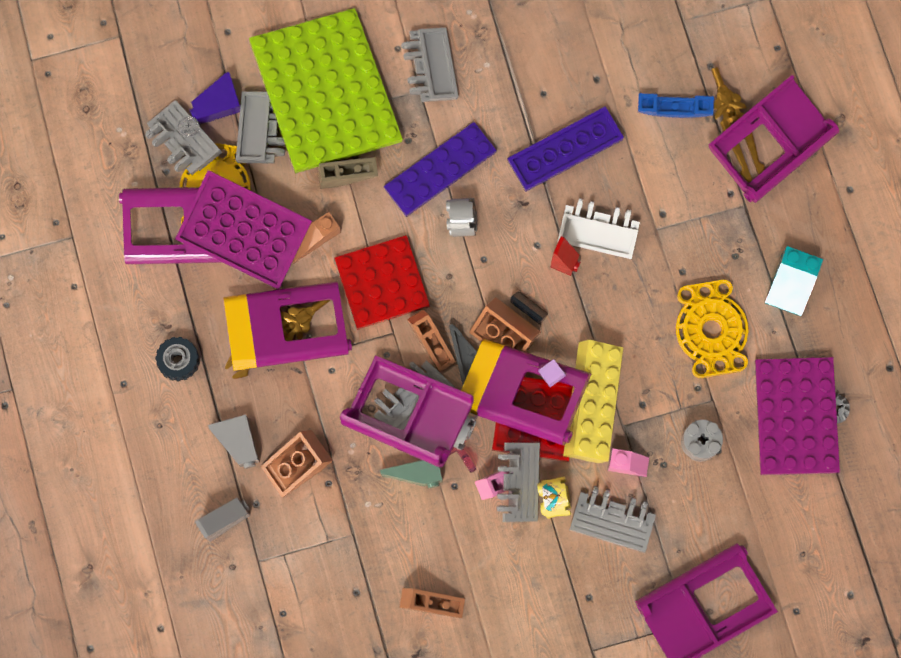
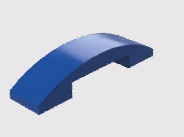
M639 93L638 112L642 114L674 118L713 116L714 96L678 98L657 97L658 94Z

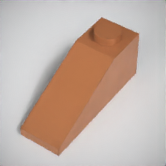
M327 212L311 223L296 253L293 264L341 233L339 225L330 212Z
M422 310L407 319L439 372L456 362L428 313Z
M402 588L399 608L462 618L465 599L418 589Z

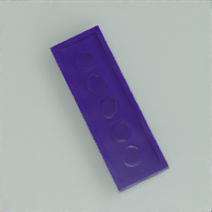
M605 106L507 158V161L526 192L624 140V137Z
M473 122L387 183L384 189L405 217H407L490 158L497 150L475 122Z

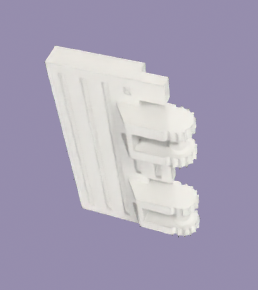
M578 199L575 216L572 215L574 207L566 205L558 241L562 236L572 246L632 259L640 222L632 220L631 227L628 228L631 210H627L625 213L624 225L621 227L616 225L620 214V208L615 207L612 224H609L611 215L595 212L594 218L591 220L594 206L592 201L588 204L586 218L579 217L583 199Z

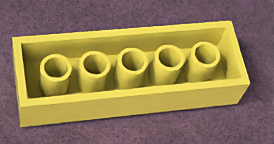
M593 340L579 342L575 368L592 375L570 426V431L573 434L571 441L565 444L563 456L595 463L609 461L623 347Z

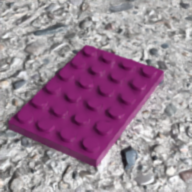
M208 170L175 239L279 289L312 220Z
M833 357L756 359L755 376L760 475L840 473Z

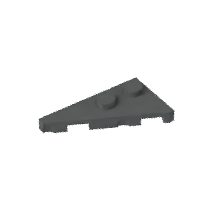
M451 324L449 329L463 386L477 351L463 337L458 328Z

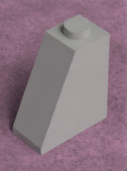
M246 415L208 425L210 431L240 467L244 466V469L256 466L255 463L259 462L250 423Z
M235 498L198 519L195 523L205 539L211 542L249 517L250 515L247 511L250 508L244 500L240 501L238 498Z

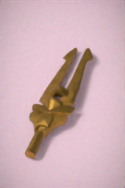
M716 67L711 69L717 85V95L714 101V109L717 110L715 119L723 116L720 124L723 131H725L733 122H736L745 114L741 113L740 110L747 109L744 103L740 102L741 97L739 94L733 93L724 85L720 71ZM751 132L745 137V141L759 175L764 171L765 165L759 162ZM738 143L732 150L742 167L741 176L747 182H751L752 178Z
M330 300L317 301L307 308L298 309L292 307L288 309V313L281 312V317L284 319L282 327L285 341H293L292 337L295 334L297 339L301 340L303 333H307L310 330L312 316ZM232 356L229 357L225 369L233 366ZM250 369L239 370L232 378L246 377Z

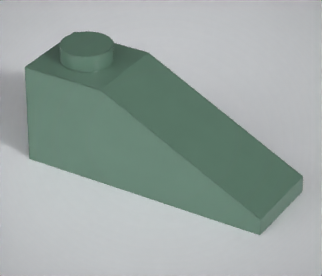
M423 460L380 470L383 477L420 486H428V488L438 487L439 483L442 482L440 467Z

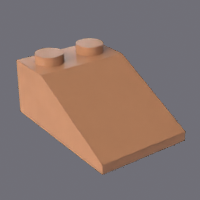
M306 430L300 431L260 467L283 498L321 472L333 460L313 431Z

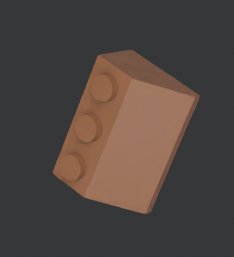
M495 297L486 305L469 333L481 342L487 339L527 352L541 331Z

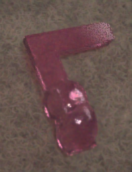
M455 447L452 448L449 456L457 452L470 473L477 470L464 449L461 451Z

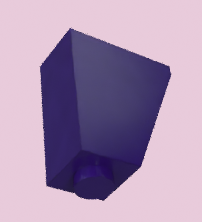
M229 72L221 76L191 102L193 106L190 109L193 120L197 119L199 125L240 113V104Z

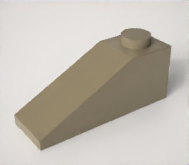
M375 157L320 163L318 166L320 189L341 187L378 176Z

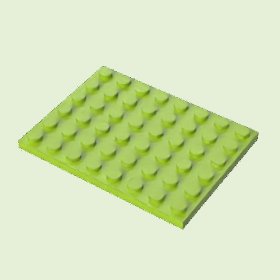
M355 8L249 38L295 173L316 168L320 163L336 162L403 141Z

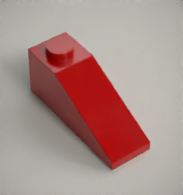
M562 236L554 250L550 268L571 276L573 271H578L581 264L578 261L580 255Z

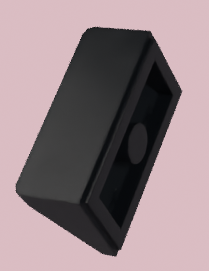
M516 292L512 295L511 304L538 324H541L548 316V312L521 292Z

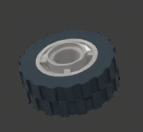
M171 337V339L165 340L163 344L161 343L156 351L157 356H155L158 369L164 377L172 381L187 380L198 370L197 367L200 364L198 351L194 344L186 338ZM182 356L180 362H173L174 357Z

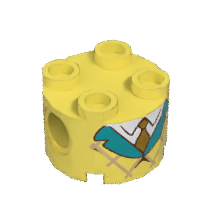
M565 476L551 480H541V483L537 484L538 493L543 497L544 502L540 503L541 513L547 516V519L571 515V511L567 510L571 509L568 486H565L564 483L567 482Z

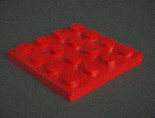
M407 235L334 258L357 330L430 307Z
M524 377L513 405L560 421L571 399L573 386L557 382L549 387L545 380ZM496 422L492 451L510 453V451H504V443H540L539 458L569 462L570 457L563 456L565 445Z

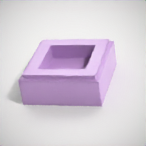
M554 359L538 370L549 387L566 376Z

